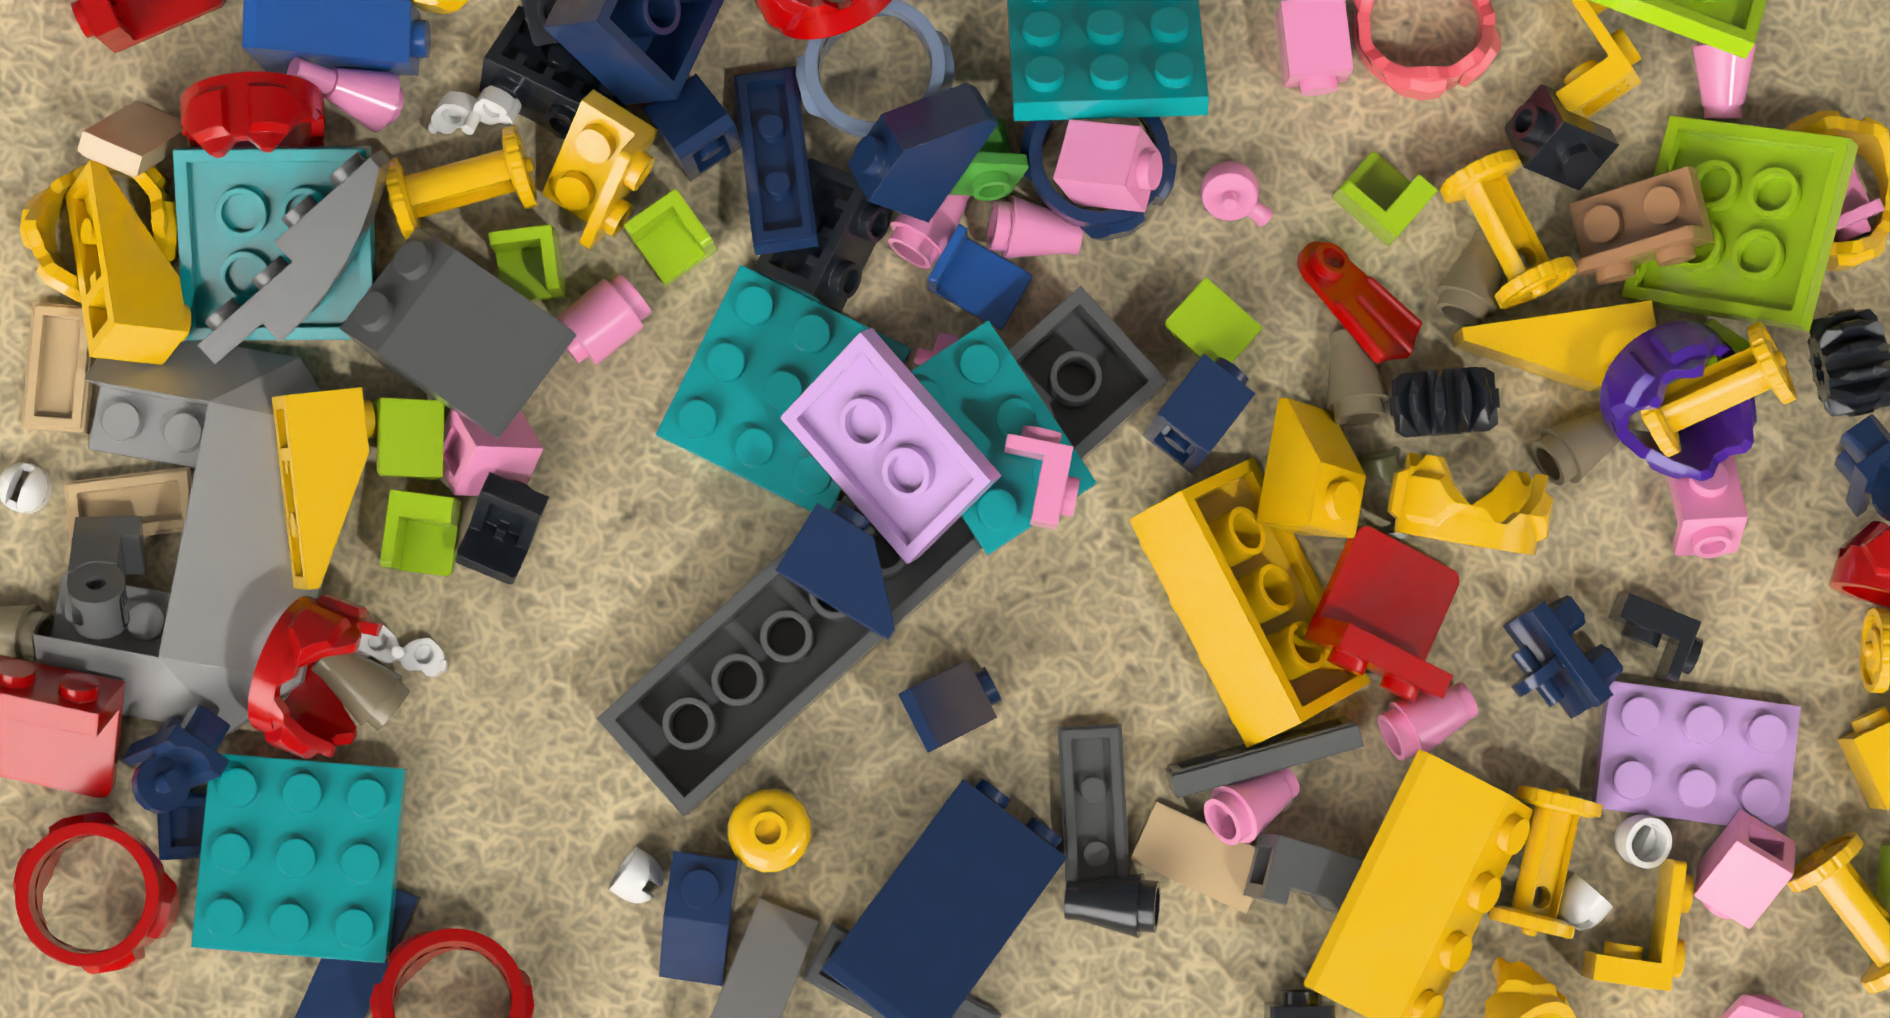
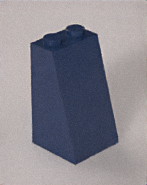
M980 777L974 786L964 779L961 780L826 960L822 970L885 1018H952L1067 857L1056 849L1062 838L1033 816L1025 825L1004 810L1011 800Z

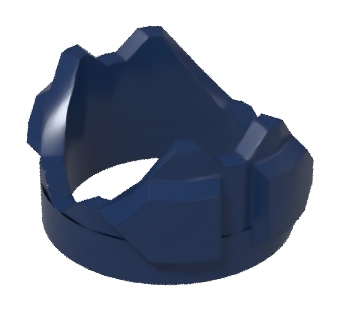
M1138 117L1151 141L1161 153L1163 162L1160 184L1156 190H1151L1145 212L1118 209L1110 211L1085 210L1072 205L1054 190L1044 171L1042 146L1043 143L1045 146L1053 130L1067 120L1029 121L1024 129L1020 154L1027 155L1029 166L1024 176L1033 183L1034 190L1054 213L1069 224L1080 227L1092 239L1109 241L1130 236L1143 227L1145 222L1144 215L1148 213L1152 205L1163 206L1174 186L1178 157L1175 149L1169 144L1168 135L1160 117Z

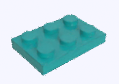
M988 320L910 371L1002 475L961 515L987 556L1034 526L1030 525L1042 460L1005 453L1007 435L1021 436L1023 426L1039 427L1061 433L1060 444L1072 446ZM1073 447L1068 476L1080 478L1077 497L1094 487L1097 482Z

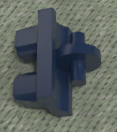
M1871 414L1841 436L1840 444L1844 450L1836 457L1834 465L1850 483L1845 502L1856 517L1867 511L1868 504L1872 499L1876 512L1885 520L1890 521V433L1875 415Z
M1564 596L1549 604L1543 601L1520 613L1503 627L1519 648L1511 656L1525 674L1511 688L1518 697H1522L1536 689L1548 707L1559 702L1572 719L1592 707L1596 708L1602 705L1614 695L1608 687L1623 671V666L1611 649L1602 644L1590 649L1585 654L1577 646L1570 635L1586 622L1585 614L1571 596Z
M197 705L189 709L184 719L172 716L162 723L157 733L132 743L123 756L122 761L130 766H138L132 777V792L136 801L148 811L166 813L183 804L188 797L190 788L221 777L230 760L216 750L228 732L230 725L204 706Z

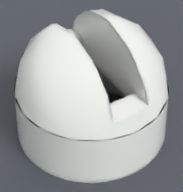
M17 462L8 466L1 473L0 500L10 510L25 514L34 513L48 503L52 494V482L48 473L42 467L29 462ZM24 470L30 474L25 480L16 502L11 500V497Z
M1639 814L1622 820L1616 828L1614 843L1616 851L1625 861L1641 868L1650 869L1659 866L1668 857L1672 847V835L1668 826L1663 821L1648 815ZM1640 827H1642V829L1640 830V832L1638 833V835H1637L1636 838L1634 839V837H1635L1637 831L1639 830Z
M635 846L614 874L609 883L608 890L631 903L650 901L654 898V895L646 890L644 886L648 880L659 886L663 885L664 873L661 865L654 857Z
M1573 873L1565 882L1558 915L1561 920L1568 922L1575 929L1585 930L1591 929L1601 922L1613 909V906L1587 882Z

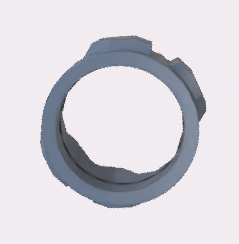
M892 0L875 17H896L916 33L926 49L932 74L928 88L921 99L952 88L955 64L947 37L942 32L935 30L931 22L915 7L901 0ZM845 33L832 36L829 39L809 40L805 55L798 56L796 66V78L804 108L809 114L825 119L828 124L847 134L859 138L867 136L876 122L855 119L840 111L828 99L820 83L823 59L834 43L841 39Z

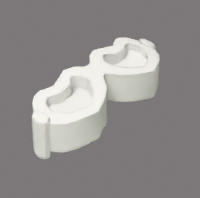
M491 85L480 93L478 99L464 92L449 91L441 98L435 108L428 125V131L431 134H436L437 131L443 134H450L457 128H462L465 134L472 135L479 121L487 125L502 123L506 126H511L522 105L517 98L514 99L506 91Z
M384 625L378 637L361 633L360 646L356 653L368 659L374 657L384 665L400 661L402 666L408 671H422L431 678L445 673L448 669L445 653L430 638L411 641L402 648L395 634Z

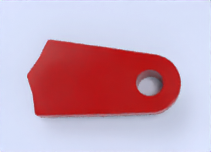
M1314 241L1308 243L1300 251L1297 265L1304 280L1376 364L1389 360L1407 359L1414 352L1415 340L1422 326V321L1372 276H1367L1350 261L1348 255L1341 247L1330 242Z

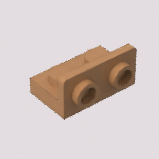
M1682 167L1569 204L1582 256L1581 259L1573 261L1577 267L1575 275L1597 278L1598 285L1612 284L1632 278L1636 275L1634 266L1653 260L1657 261L1659 267L1689 261L1696 257L1694 248L1715 242L1697 170L1694 167Z

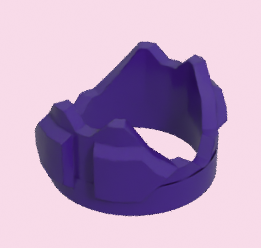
M1674 321L1661 324L1633 339L1620 351L1609 366L1600 390L1602 416L1619 440L1639 458L1645 459L1651 469L1675 479L1689 477L1698 481L1708 480L1714 476L1719 463L1731 455L1746 453L1754 443L1753 427L1757 422L1756 404L1754 397L1678 431L1681 452L1670 457H1666L1650 431L1635 430L1627 426L1629 424V416L1637 411L1659 408L1663 402L1666 386L1672 380L1703 376L1707 360L1710 357L1716 355L1717 362L1736 354L1714 329L1694 321Z

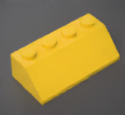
M1254 457L1189 486L1129 519L1142 550L1148 556L1169 597L1172 608L1178 614L1198 653L1201 664L1207 670L1228 710L1230 720L1237 728L1247 748L1306 721L1371 683L1366 671L1363 676H1359L1328 662L1327 659L1331 651L1304 638L1324 591L1294 533L1256 523L1264 476Z
M1418 749L1303 985L1367 1018H1440L1444 1007L1443 996L1455 972L1461 970L1470 957L1473 946L1472 937L1483 914L1489 912L1498 900L1501 891L1500 880L1512 855H1515L1522 849L1528 838L1530 830L1529 820L1534 810L1504 791L1426 751Z

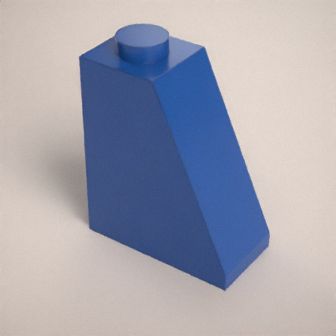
M244 0L242 48L266 72L287 74L290 62L293 58L298 57L328 69L337 67L419 76V58H429L431 32L429 21L420 20V13L411 0Z

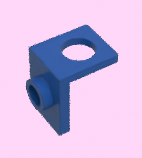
M959 224L927 279L928 290L984 322L989 320L996 329L1003 330L1032 280V275L968 239V228Z

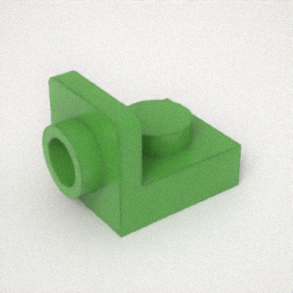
M996 118L998 125L949 195L974 196L978 200L991 201L1008 197L1029 168L1027 155L1010 152L1004 119Z

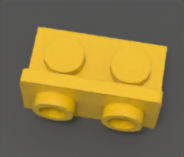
M594 89L581 101L542 192L543 196L587 223L579 243L589 250L606 233L613 238L616 237L628 221L634 205L629 203L627 198L631 190L636 191L643 184L654 165L655 158L650 156L648 152L658 132L656 128Z

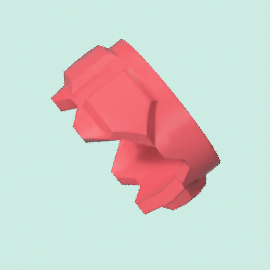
M1353 0L1356 6L1353 16V36L1362 61L1374 76L1403 97L1426 101L1440 98L1445 90L1458 84L1466 88L1480 79L1501 49V39L1495 27V12L1490 0H1471L1478 22L1477 39L1473 51L1452 66L1405 67L1388 60L1372 43L1370 14L1374 0Z

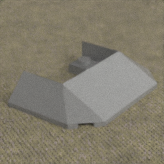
M201 340L180 342L163 365L97 358L84 379L100 386L88 449L191 467L195 469L171 593L126 585L130 612L128 627L120 634L111 638L90 639L80 635L74 629L72 601L67 589L68 575L63 574L51 636L33 634L37 663L125 681L122 715L165 722L172 716L184 719L190 708L201 705L230 725L226 734H231L249 721L248 698L252 677L264 644L276 622L284 611L298 598L310 596L318 599L322 594L324 579L320 589L302 590L294 589L272 405V397L320 392L322 389L316 382L317 378L304 359L300 357L235 347L218 363L214 364L197 346ZM308 665L300 669L298 676L282 684L280 697H284L305 682Z

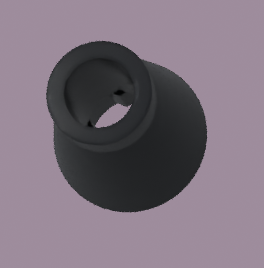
M1144 873L1088 881H1067L1064 898L1065 919L1079 920L1136 938H1140L1141 932L1156 933L1160 912L1159 881L1145 880Z

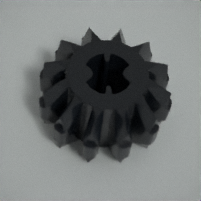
M1850 308L1828 313L1825 317L1813 320L1809 331L1810 337L1807 341L1810 350V359L1808 361L1812 367L1813 382H1815L1817 387L1818 399L1823 403L1824 409L1832 417L1843 415L1855 417L1874 413L1876 409L1889 406L1890 344L1886 341L1884 326L1878 321V317L1871 309L1854 310Z
M1459 367L1407 372L1400 374L1391 381L1392 397H1389L1390 415L1394 416L1395 432L1405 438L1490 431L1498 424V408H1500L1499 388H1496L1495 373L1485 367Z

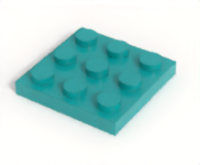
M1007 0L1014 121L1208 115L1209 92L1198 0Z
M233 146L225 157L221 158L210 156L202 147H177L173 149L180 281L184 304H187L191 311V327L184 341L204 340L213 331L205 321L232 297H235L241 305H244L253 297L259 289L251 280L280 255L288 264L292 262L275 243L289 229L281 219L309 194L318 203L337 187L329 179V176L357 152L367 161L371 157V146H277L272 153L262 152L256 146ZM374 219L356 256L339 282L321 304L284 340H352L339 328L377 280ZM261 324L244 340L277 339L264 324Z
M740 265L655 435L809 512H812L817 503L830 510L842 491L841 487L780 417L860 332L870 328ZM875 331L902 363L905 364L911 348Z
M220 753L230 761L221 777L208 781L191 948L388 963L391 951L408 769Z

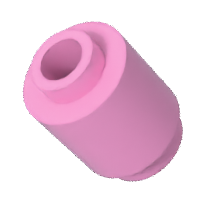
M619 273L610 282L603 278L556 317L576 334V337L566 349L570 356L578 364L588 357L597 366L644 327L641 321L649 316L652 311L632 284Z

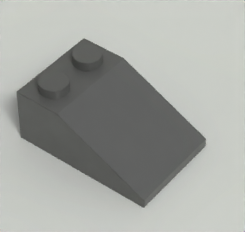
M418 227L397 251L391 262L339 328L382 366L498 439L576 337V334L559 320L456 249Z

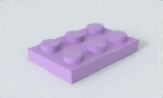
M873 328L860 332L780 417L907 564L918 559L1002 476Z
M1614 681L1608 687L1614 695L1603 703L1592 802L1602 804L1603 809L1724 826H1727L1741 809L1778 832L1786 834L1801 706Z

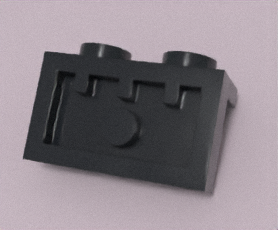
M520 5L483 60L479 93L490 85L506 91L514 99L517 98L520 101L522 107L518 113L519 115L546 127L552 134L564 140L581 101L593 89L611 101L615 97L559 42L542 46L534 45L524 9Z
M809 158L819 246L762 254L753 270L841 313L847 300L859 288L862 271L876 243L886 234L893 210L869 202L854 175Z

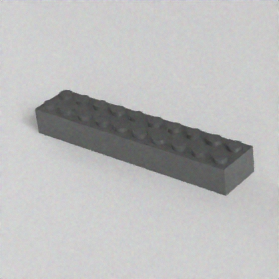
M1082 286L1075 290L1009 349L1082 461L1161 392L1168 382ZM847 495L839 501L867 519ZM961 516L918 559L909 564L900 557L871 522L864 531L874 537L895 629L983 551ZM789 547L596 718L682 816L689 815L884 640L778 574L776 568Z

